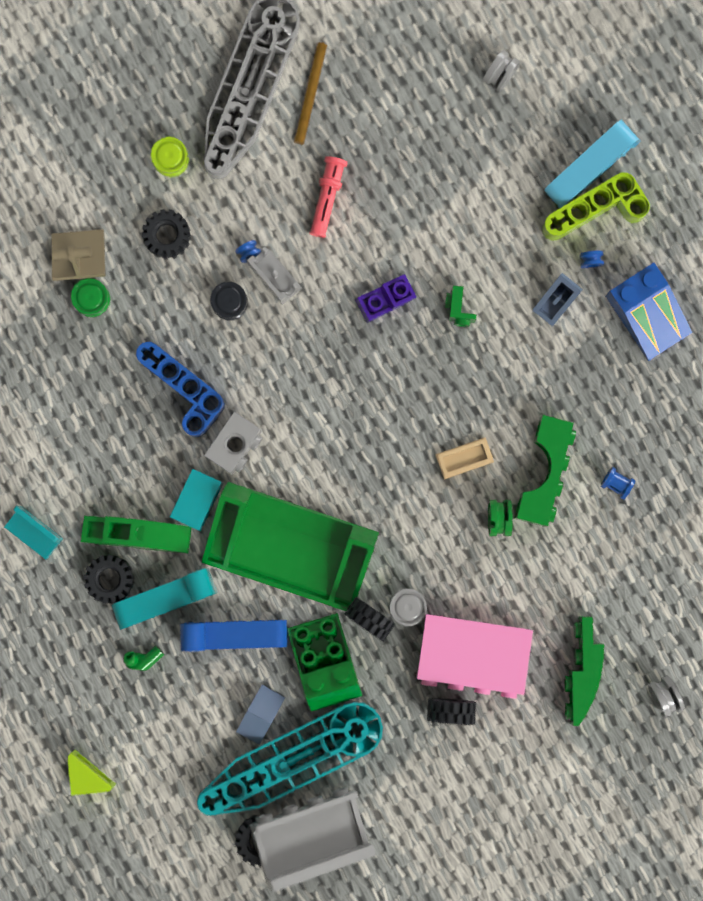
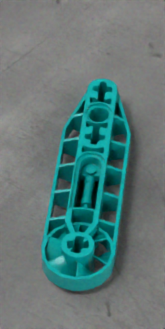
M353 701L346 703L236 757L201 791L197 798L198 809L201 813L209 816L259 809L369 754L377 748L382 739L383 725L380 715L373 707L364 702ZM356 705L359 706L358 716H356ZM334 714L328 728L323 718ZM337 714L347 721L345 723L336 718ZM320 720L324 730L304 740L299 730ZM357 722L358 726L360 723L363 725L361 734L355 736V732L353 735L349 732L352 729L351 724ZM296 732L300 742L280 752L275 742ZM345 733V737L337 741L334 739L340 734ZM329 734L333 744L336 746L332 749L329 748L324 738ZM320 740V745L314 748L310 747L293 757L287 758L286 761L284 756ZM354 742L357 743L356 752H353ZM272 744L276 754L256 764L251 754ZM321 748L324 749L325 753L290 769L289 765L292 766L296 762L314 755L315 751ZM340 752L354 757L343 761ZM336 754L340 764L319 773L316 764ZM248 757L251 767L232 776L228 769L237 761ZM312 766L316 776L295 785L292 776ZM255 771H258L260 774L265 773L266 776L263 783L256 780L250 784L251 790H248L246 780L253 779L256 774ZM224 773L226 774L227 779L213 785ZM288 778L292 788L271 797L268 788ZM233 782L240 784L242 793L237 796L232 795L228 790V785ZM222 788L223 797L216 801L214 807L211 804L206 805L207 795L211 799L220 795L221 791L219 789ZM264 791L267 800L255 805H245V799ZM237 803H239L240 806H241V807L229 808V807H231V806H233V805H235V804H237Z

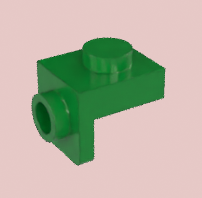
M453 286L451 293H446L445 308L450 309L448 321H454L455 326L469 327L470 323H475L477 314L461 313L464 287Z

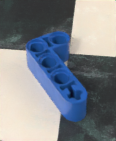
M144 342L139 345L136 351L139 362L193 404L182 420L184 431L192 437L203 436L224 409L222 397L156 344ZM146 351H153V354L161 362L157 365L150 358L146 360L147 357L144 353ZM169 365L177 367V373L172 378L164 376V370ZM190 381L198 384V389L193 394H187L184 391L185 385ZM215 397L219 401L218 407L212 411L205 408L206 400ZM193 418H199L202 421V426L198 431L189 430V422Z
M287 620L186 622L180 624V651L183 652L212 649L288 647Z

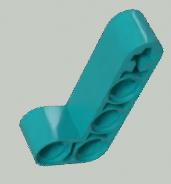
M204 568L175 581L114 603L111 607L119 629L122 630L212 596L218 592L209 568Z

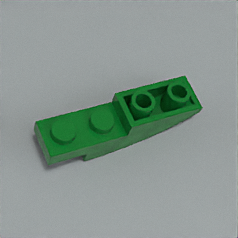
M84 516L81 542L188 554L192 527L120 517Z
M578 616L579 622L574 623V636L579 638V649H575L574 659L575 665H579V670H569V676L564 678L565 692H569V703H565V718L570 719V724L573 726H579L587 715L594 701L602 675L604 644L593 643V617Z

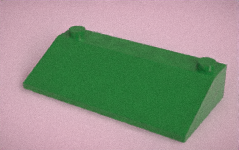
M227 482L220 495L201 563L346 611L355 597H358L379 532Z

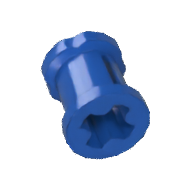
M612 466L600 487L603 489L609 488L619 494L621 499L625 500L636 480L633 478L628 479L616 472V468Z

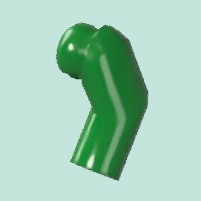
M155 645L147 654L133 651L125 653L123 662L129 669L147 671L165 654Z

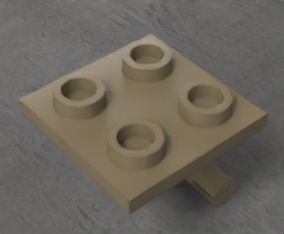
M104 229L51 234L53 281L106 277Z

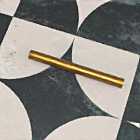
M318 42L294 139L296 144L304 145L327 49V44Z

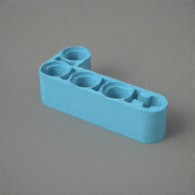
M622 119L619 120L556 177L544 191L559 208L565 206L578 197L619 158L624 157L631 148H635L640 143V139Z

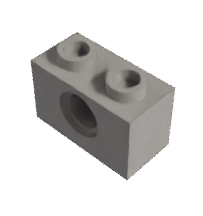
M234 412L204 456L232 475L235 471L240 473L248 461L245 456L249 450L255 451L263 439L260 436L262 430ZM234 438H239L243 442V447L238 452H232L229 449V442Z

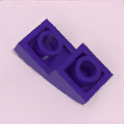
M404 274L382 284L381 287L357 297L355 301L366 323H369L416 299L417 296Z

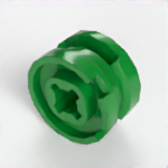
M86 278L80 280L75 284L71 292L73 306L86 317L95 318L101 316L110 306L111 297L109 291L102 282L96 279Z
M489 500V537H496L497 534L511 536L513 525L511 500H503V502Z

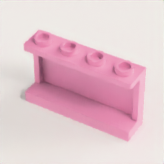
M425 614L416 678L422 680L421 684L437 687V683L440 682L447 683L448 689L464 691V686L474 687L475 693L490 695L491 690L501 691L502 697L517 699V694L524 695L533 630Z

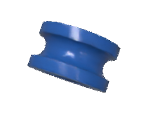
M256 240L246 242L235 250L237 255H241V263H246L251 256L256 257L262 252L261 249L256 248Z
M595 250L579 254L580 258L583 259V263L580 264L581 268H596L605 265L604 261L601 260L603 251Z

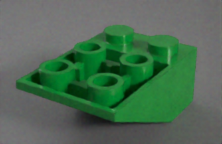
M338 613L287 628L305 697L311 712L363 696Z

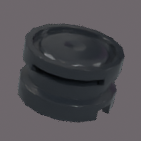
M223 282L213 289L210 296V304L219 318L226 321H234L245 314L248 307V298L244 289L239 284Z

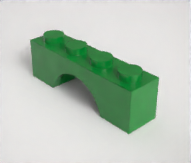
M545 415L540 417L534 443L546 455L548 473L544 482L537 489L520 494L514 519L547 527L549 522H554L557 507H553L555 497H560L563 488V482L560 481L561 473L567 470L570 456L566 455L568 445H573L576 436V430H572L573 422Z

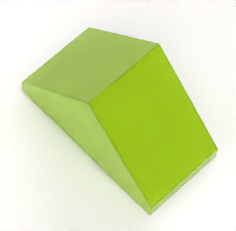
M74 750L69 754L68 768L71 796L109 792L114 788L116 783L78 751Z

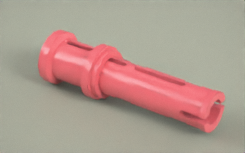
M326 156L324 159L326 166L323 178L319 179L321 191L311 231L309 232L310 235L321 238L326 237L336 191L342 188L340 181L343 169L348 164L343 159Z

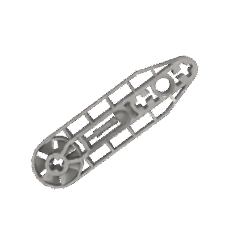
M257 0L249 10L207 116L204 167L207 174L213 179L226 177L257 140L299 32L300 19L298 10L290 0ZM279 3H283L282 9L277 7ZM285 16H296L297 21L286 24ZM274 18L278 19V24L275 22V25H270L269 20L273 22ZM248 26H249V30H250L251 36L245 35V34H246V31H247V29H248ZM284 31H285L286 34L289 36V37L286 38V39L282 36V34L284 33ZM243 41L250 44L244 61L236 59ZM255 55L258 57L257 61L253 63L249 78L243 88L242 85ZM275 55H280L284 58L278 73L275 74L269 70ZM261 59H265L264 65L262 67L254 90L251 91L257 72L260 69V61ZM233 65L239 67L240 71L235 83H226ZM266 78L275 80L268 98L260 95ZM224 88L231 91L225 108L217 107ZM257 102L265 104L259 122L250 119ZM214 112L222 116L216 132H211L210 123ZM237 113H240L241 118H239V117L236 118L235 123H234L235 129H233V128H232V125H233L232 116H236ZM247 126L255 127V132L246 145L241 143ZM226 136L234 139L232 144L228 146L220 143L222 138ZM209 138L212 139V142H211V144H210V147H209ZM219 152H220V153H222V156H221L222 166H218L216 169H214L212 163H214V164H217V163H218L219 158H220V155H219Z

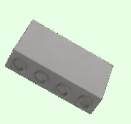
M347 787L333 791V796L325 799H323V796L314 797L307 800L308 805L299 808L297 804L281 809L282 814L273 817L272 813L257 817L256 823L250 824L268 889L275 892L376 855L373 844L368 843L355 799L358 797L357 791H348Z

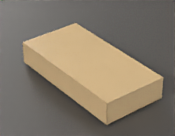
M486 437L435 454L444 479L494 463Z

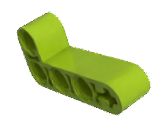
M622 172L551 213L542 226V232L551 241L559 240L617 206L626 221L637 223L647 215L650 203L635 178L627 172ZM616 183H625L628 191H619ZM594 196H602L606 201V205L596 204ZM630 205H638L641 208V214H634L630 210ZM574 208L580 209L583 212V218H574L571 210ZM565 219L566 222L561 225L559 230L556 228L552 230L550 228L552 223L557 225Z

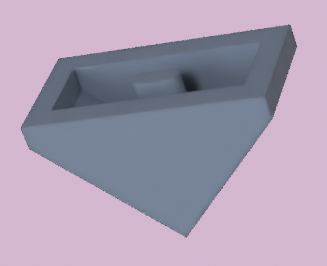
M561 273L532 311L553 327L583 289Z
M262 685L236 732L260 745L285 697Z

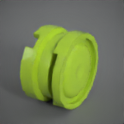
M164 137L158 140L152 147L151 159L158 173L166 177H176L185 172L189 164V155L182 141L174 137Z

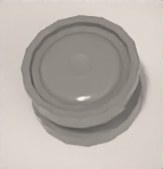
M502 50L487 70L483 81L487 84H493L495 86L494 89L501 92L517 71L521 61L516 58H510L509 53Z
M402 589L391 598L389 609L392 618L397 623L404 626H414L425 617L427 603L424 596L418 591Z
M668 675L662 677L658 683L653 681L648 684L649 692L657 709L663 710L660 713L663 718L670 717L674 711L681 712L685 710L681 695Z

